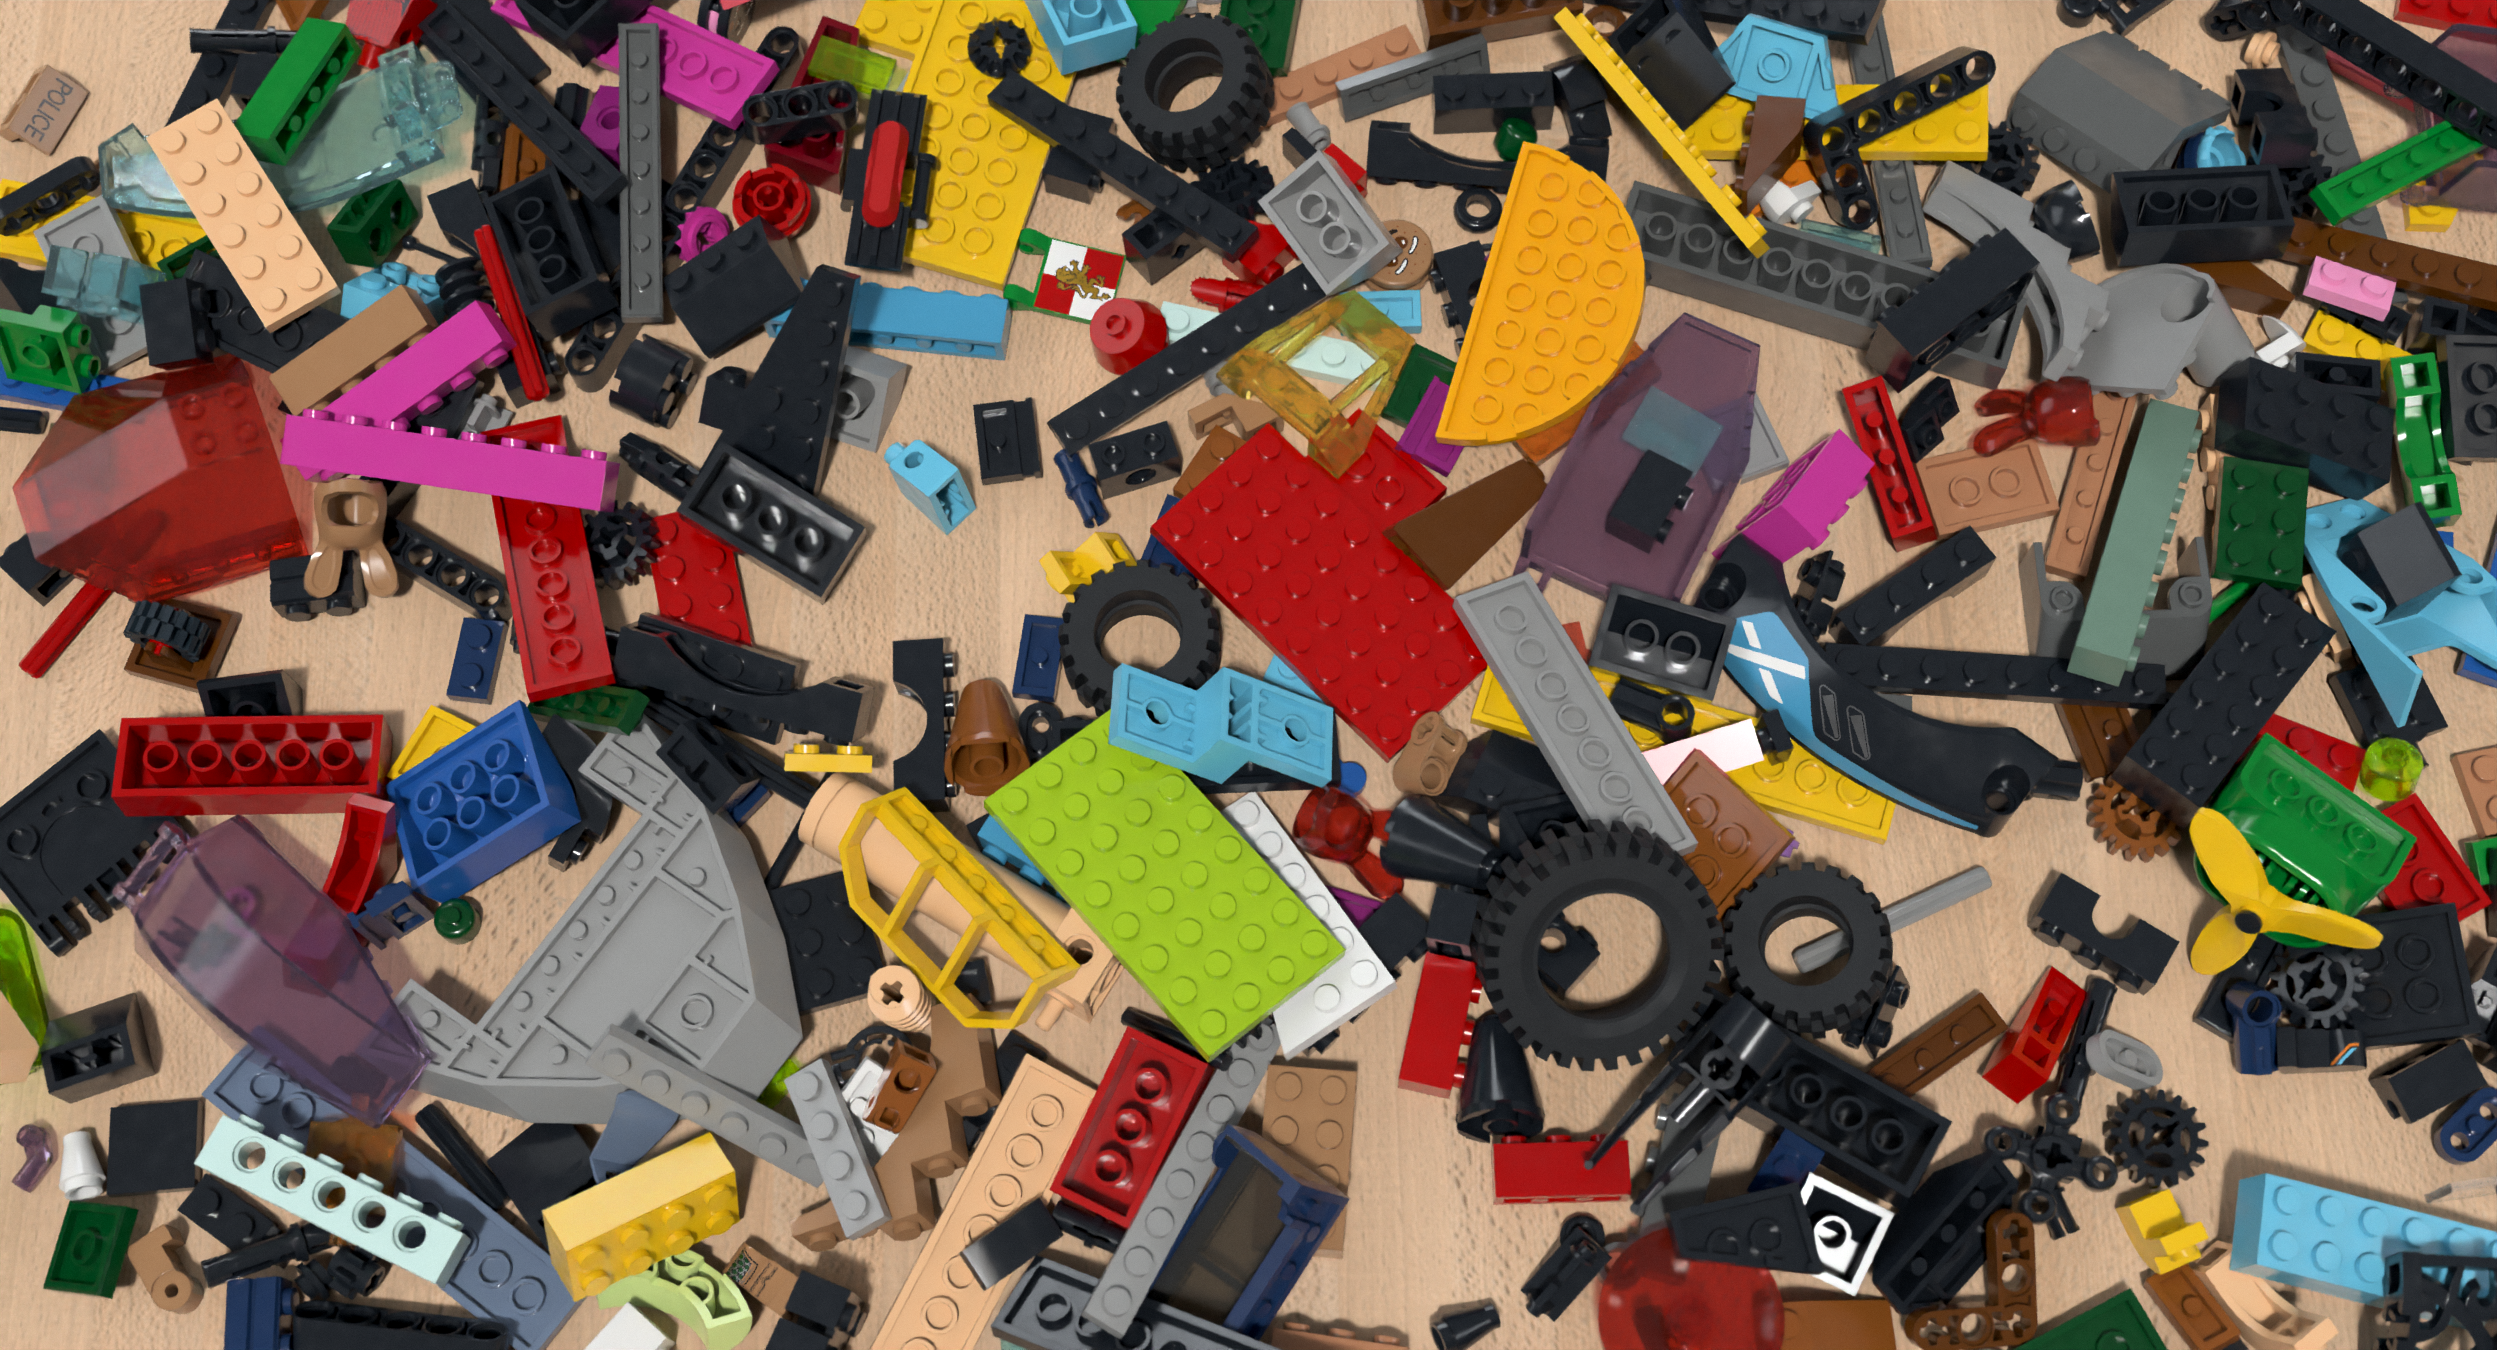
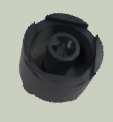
M642 334L643 342L635 339L626 350L618 365L614 378L621 380L618 392L610 389L609 404L612 408L653 427L670 429L678 415L679 409L675 406L681 395L688 396L697 381V374L691 372L693 358L685 351L647 334Z

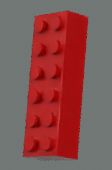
M383 714L121 718L111 797L126 817L345 813L346 802L354 793L388 801L385 785L389 783V778L386 775L391 767L393 734Z

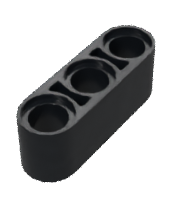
M834 80L753 95L744 102L742 107L745 133L753 143L768 145L845 131L852 128L859 118L857 91L850 82ZM838 102L848 104L847 107L837 109L832 105ZM799 109L809 111L808 114L803 116L793 114L794 111ZM760 116L770 118L767 122L757 123L753 121L755 118Z

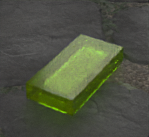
M822 35L808 71L809 75L826 81L844 80L850 82L856 91L871 95L872 88L888 90L897 68V60Z

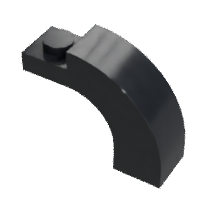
M554 714L542 734L572 786L582 820L562 832L548 855V864L564 873L569 863L577 865L589 844L584 841L585 836L599 844L602 843L611 819L613 796L587 780L578 771L597 747L596 744L577 726Z

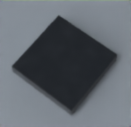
M192 1100L111 1107L106 1195L110 1197L192 1191L201 1180V1168L195 1165L194 1162L202 1151L203 1102Z

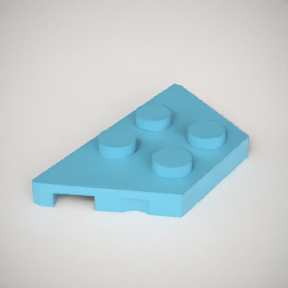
M1751 13L1740 22L1732 35L1718 47L1736 81V84L1726 92L1728 94L1754 102L1757 100V95L1805 98V117L1809 119L1838 106L1827 35Z

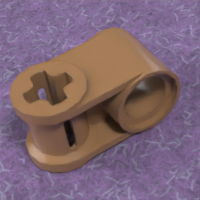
M1433 711L1423 715L1414 725L1411 739L1407 742L1400 758L1394 765L1393 781L1397 789L1404 793L1426 796L1441 794L1447 787L1449 778L1460 756L1466 750L1467 737L1458 730L1453 731L1446 726L1442 716Z

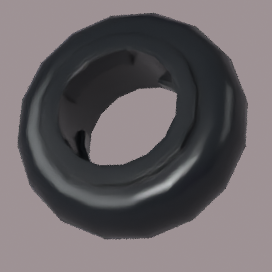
M1482 187L1465 190L1457 197L1453 206L1454 218L1457 224L1465 231L1473 234H1483L1491 231L1498 225L1502 214V204L1498 196L1491 190ZM1481 204L1489 210V213L1482 217H1475L1470 215L1466 209L1471 205Z

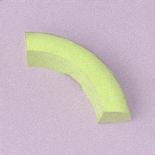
M689 1249L682 1254L671 1255L651 1265L641 1274L630 1275L609 1285L607 1289L596 1295L599 1310L624 1306L629 1302L634 1306L648 1307L666 1312L680 1319L695 1331L707 1350H731L741 1343L751 1330L752 1315L747 1302L737 1286L726 1274L721 1275L717 1270L705 1263L703 1256Z

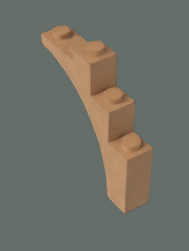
M971 993L965 995L979 1011L988 1012ZM942 1003L930 1007L932 1031L930 1054L933 1055L937 1071L898 1137L872 1167L892 1219L860 1238L873 1236L880 1229L894 1241H910L918 1238L921 1232L933 1229L936 1223L929 1178L948 1177L956 1169L967 1166L969 1157L962 1117L984 1114L988 1111V1108L999 1105L1002 1095L991 1028L964 1027ZM832 1201L790 1220L792 1237L811 1251H827L833 1249L838 1242L848 1239L844 1234Z

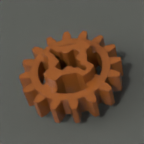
M2111 774L2105 781L2107 786L2101 784L2096 789L2094 795L2098 799L2093 800L2088 808L2091 812L2098 814L2089 822V826L2101 828L2102 830L2096 841L2102 843L2109 840L2112 843L2109 851L2111 855L2116 854L2120 849L2124 850L2127 862H2131L2137 853H2140L2144 863L2149 862L2154 857V852L2160 857L2165 856L2171 850L2169 845L2175 846L2181 840L2182 836L2177 831H2181L2182 828L2110 778ZM2121 793L2120 805H2117L2115 809H2111L2114 796ZM2132 809L2134 810V813H2135L2134 815H2132V813H2130V811H2131ZM2165 821L2161 835L2155 838L2154 834L2157 831L2155 825Z

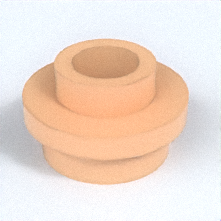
M2268 31L2266 34L2257 32L2253 36L2245 53V61L2251 63L2253 69H2262L2265 65L2271 66L2280 50V43L2276 42L2277 34Z

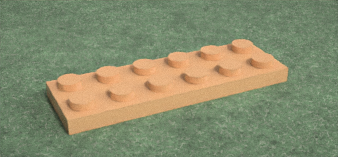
M218 99L209 102L146 137L156 156L269 333L341 293L336 282Z

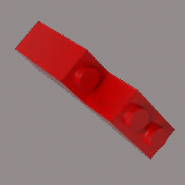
M354 793L346 802L342 832L326 882L307 920L282 953L284 986L326 997L369 941L354 929L347 914L353 911L356 915H359L367 910L364 904L374 898L376 891L385 886L398 869L395 803L359 793Z

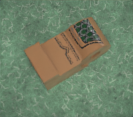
M162 1224L128 1246L126 1254L148 1293L159 1308L177 1314H187L194 1311L200 1305L204 1289L202 1283L196 1277L188 1274L175 1251L186 1244L177 1228Z
M743 1242L722 1273L726 1274L731 1280L783 1319L791 1322L796 1314L784 1309L798 1277L774 1260L770 1261Z

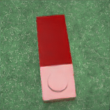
M2051 966L2045 972L1995 1047L1981 1077L2016 1104L2047 1082L2087 992Z

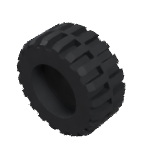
M1196 13L1195 17H1190L1189 14L1175 16V21L1167 23V21H1163L1155 25L1157 30L1150 35L1145 33L1138 39L1139 46L1135 50L1130 49L1125 57L1127 65L1126 67H1121L1117 81L1120 86H1117L1116 101L1120 106L1118 111L1123 121L1144 151L1149 153L1152 159L1159 164H1168L1170 169L1184 171L1186 166H1188L1191 172L1203 171L1206 165H1212L1213 168L1226 164L1225 159L1232 155L1234 158H1237L1244 153L1243 147L1249 142L1253 144L1260 136L1258 129L1260 126H1266L1271 115L1268 108H1272L1274 104L1273 77L1253 40L1239 24L1232 23L1229 18L1222 15H1215L1213 19L1210 13ZM1203 74H1223L1219 86L1205 102L1186 111H1168L1174 95L1185 83Z
M1137 559V566L1126 567L1125 561L1113 564L1114 571L1105 574L1102 569L1091 575L1092 584L1089 587L1081 583L1073 592L1075 603H1066L1062 612L1064 623L1059 625V650L1066 678L1071 689L1076 690L1078 700L1086 708L1092 706L1095 708L1096 716L1100 717L1111 709L1113 673L1116 669L1104 660L1101 653V643L1114 625L1129 617L1139 615L1154 616L1168 622L1178 631L1180 647L1174 657L1164 666L1148 673L1197 691L1219 671L1221 643L1215 608H1211L1210 597L1203 588L1196 589L1195 580L1187 573L1183 572L1177 577L1175 576L1174 566L1163 562L1158 569L1151 567L1150 560ZM1146 709L1148 717L1155 723L1154 713Z
M1801 862V870L1790 871L1788 864L1775 867L1776 875L1769 879L1764 873L1760 874L1752 880L1754 888L1749 892L1746 889H1742L1734 898L1735 909L1728 910L1724 919L1725 932L1723 933L1724 937H1721V944L1725 951L1724 960L1722 961L1732 993L1734 994L1735 991L1739 992L1769 1020L1796 1035L1801 1036V1033H1812L1813 1040L1826 1038V1031L1837 1029L1839 1034L1851 1029V1022L1857 1018L1863 1022L1872 1014V1005L1875 1002L1880 1003L1884 997L1886 984L1891 979L1893 970L1891 926L1887 914L1881 911V904L1873 892L1866 893L1864 891L1861 880L1853 875L1845 879L1841 877V869L1831 865H1827L1824 872L1815 870V862ZM1810 916L1828 920L1845 933L1849 942V959L1844 969L1831 980L1813 986L1790 984L1775 976L1765 959L1766 942L1774 930L1783 923L1798 917Z

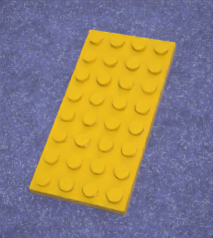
M935 0L902 92L927 95L920 152L934 155L937 157L938 163L937 168L932 171L926 210V214L929 216L928 227L924 229L908 228L903 262L1003 291L1019 245L1021 231L1025 227L1052 146L989 106L987 95L1005 77H991L974 67L968 56L969 35L977 29L980 22L983 24L991 22L994 17L999 21L1006 22L1012 19L1016 26L1020 29H1025L1026 36L1030 41L1029 59L1026 65L1017 73L1065 104L1067 103L1077 71L1061 76L1024 0ZM996 36L994 45L991 47H995L999 58H1002L1004 46L1007 45H1004L1002 39ZM904 170L900 202H903L904 206L910 208L916 170Z

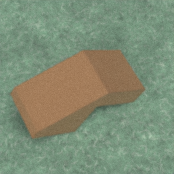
M1222 393L1188 410L1189 428L1196 440L1209 435L1215 425L1223 428L1231 423L1234 424L1239 435L1245 441H1248L1267 423L1273 426L1279 433L1284 431L1283 413L1279 407Z

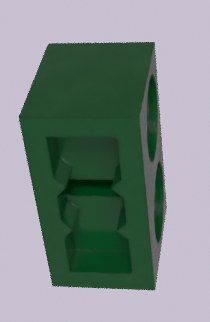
M368 175L326 229L346 264L379 268L418 218L419 213L401 179Z

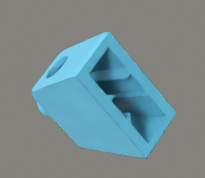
M914 440L907 447L901 442H896L885 452L884 460L889 464V469L901 493L946 535L952 532L976 509L959 469L921 440Z

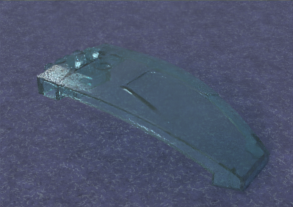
M412 41L378 56V68L341 83L286 166L258 161L291 214L343 201L445 158L441 128L453 123L454 120L457 121L463 115V107L459 103L460 92L458 90V82L454 79L455 68L453 64L446 60H441L427 65L425 58ZM134 123L98 146L102 197L110 207L159 216L197 219L146 140V137L150 135L143 136Z

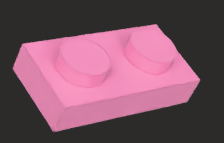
M2316 256L2310 266L2302 295L2383 322L2390 311L2396 282Z

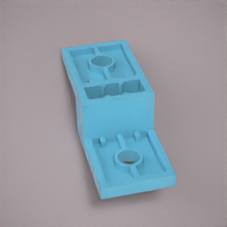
M1124 663L1114 670L1108 744L1220 784L1248 761L1321 788L1332 780V707L1226 667L1221 668L1197 691ZM1146 709L1154 713L1155 718L1160 724L1154 723L1148 717ZM1285 727L1290 728L1292 735L1298 741H1295L1288 736Z

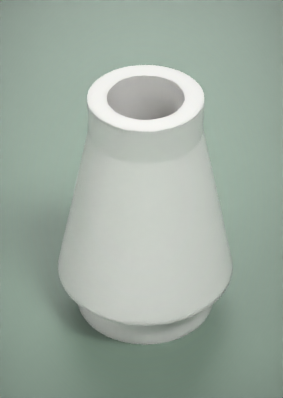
M77 1131L63 1137L64 1149L59 1189L64 1191L65 1198L71 1201H84L99 1196L103 1191L102 1185L106 1182V1177L93 1147L91 1134L85 1131Z

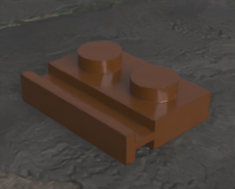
M2068 704L2055 705L2076 758L2080 762L2081 769H2083V775L2087 783L2101 777H2109L2113 774L2123 758L2140 738L2128 708Z

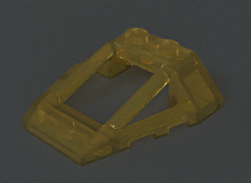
M1353 290L1338 295L1263 333L1239 350L1216 373V378L1239 397L1250 399L1255 395L1308 440L1307 454L1338 479L1365 452L1393 387L1396 385L1413 349L1415 339L1358 292ZM1334 326L1376 362L1333 398L1328 399L1288 366L1286 362L1329 327ZM1281 345V346H1280L1278 349H1276L1273 353H1268L1269 351L1273 350V349L1276 348L1277 346ZM1382 378L1352 429L1341 411Z

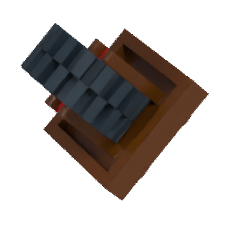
M157 594L152 603L147 600L137 601L123 632L126 638H130V641L135 643L124 670L132 676L199 693L196 683L198 680L214 678L238 620L229 613Z

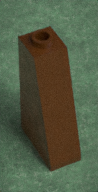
M1523 458L1392 524L1382 534L1398 549H1401L1405 555H1408L1443 591H1446L1492 548L1551 488L1545 483V476L1540 468L1532 462H1526Z

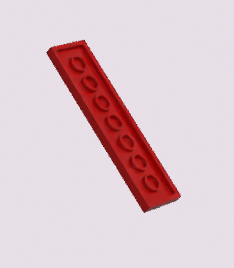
M561 415L480 432V434L487 435V444L501 445L502 437L527 441L526 449L541 451L542 443L567 447L566 455L570 456L565 426ZM491 495L525 686L530 703L616 683L581 508Z

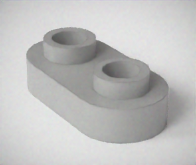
M2104 1030L2087 1040L2086 1060L2089 1066L2101 1076L2137 1091H2144L2158 1085L2162 1081V1064L2157 1054L2148 1045L2113 1030Z

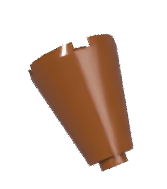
M985 679L973 681L964 687L943 760L944 773L948 782L953 786L954 782L963 786L964 792L972 796L989 797L1030 767L1028 750L1002 687L994 681Z

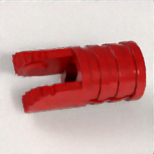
M1199 277L1191 281L1190 292H1192V296H1195L1194 299L1198 303H1206L1207 306L1216 307L1219 313H1223L1266 285H1256L1252 282L1247 283L1228 277L1224 281Z

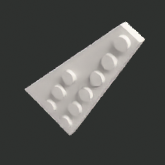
M1249 792L1220 811V813L1345 949V955L1342 959L1273 1012L1286 1061H1288L1395 990L1397 985L1391 974L1256 792Z

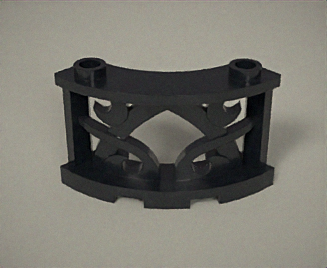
M2401 1251L2385 1257V1299L2382 1318L2386 1322H2390L2387 1337H2377L2371 1350H2422L2416 1347L2417 1343L2428 1341L2442 1333L2452 1316L2464 1326L2473 1338L2475 1346L2470 1350H2497V1258L2421 1254V1252ZM2422 1268L2448 1269L2444 1284L2422 1273ZM2464 1270L2489 1271V1293L2486 1297H2477L2481 1287L2476 1278L2470 1279L2464 1285L2461 1297L2458 1295ZM2422 1312L2431 1313L2432 1318L2430 1320L2420 1322Z

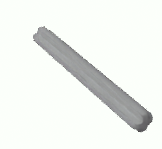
M1978 867L1886 909L1882 913L1887 914L1891 933L1990 888L1992 881L1986 869ZM1841 930L1793 953L1794 963L1801 973L1809 972L1850 953L1849 942L1845 933Z

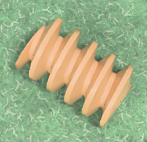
M888 965L878 969L870 976L867 1001L870 1010L877 1018L889 1027L901 1031L903 1034L918 1033L931 1023L930 1007L936 1005L934 994L910 970L902 966Z

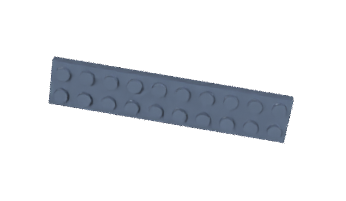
M260 1025L201 1094L235 1121L243 1114L263 1124L266 1127L262 1134L277 1141L280 1134H283L305 1145L301 1153L314 1160H317L319 1154L322 1153L342 1163L345 1166L341 1173L354 1180L362 1173L384 1184L381 1193L395 1200L399 1193H403L424 1204L421 1213L435 1220L441 1212L463 1223L464 1226L460 1232L469 1237L471 1241L445 1288L441 1289L476 1318L496 1321L506 1325L509 1331V1344L516 1350H545L587 1298L585 1297L574 1302L552 1265L549 1253L495 1210L491 1209L480 1198L341 1087L333 1083L331 1079L264 1026ZM300 1167L294 1169L302 1177L305 1178V1168ZM337 1187L330 1191L327 1197L340 1206L345 1200V1188ZM376 1207L368 1213L366 1217L367 1228H376L384 1222L386 1217L384 1207ZM423 1226L414 1227L408 1232L406 1236L407 1248H416L424 1242L426 1230Z

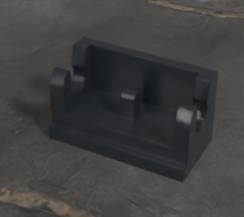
M2464 1039L2441 1041L2368 1079L2390 1116L2394 1120L2402 1116L2406 1124H2412L2487 1084Z

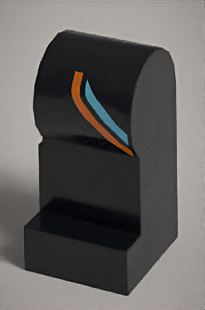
M2276 1027L2278 1068L2282 1074L2352 1072L2367 1069L2365 1031L2355 1029L2325 1030Z

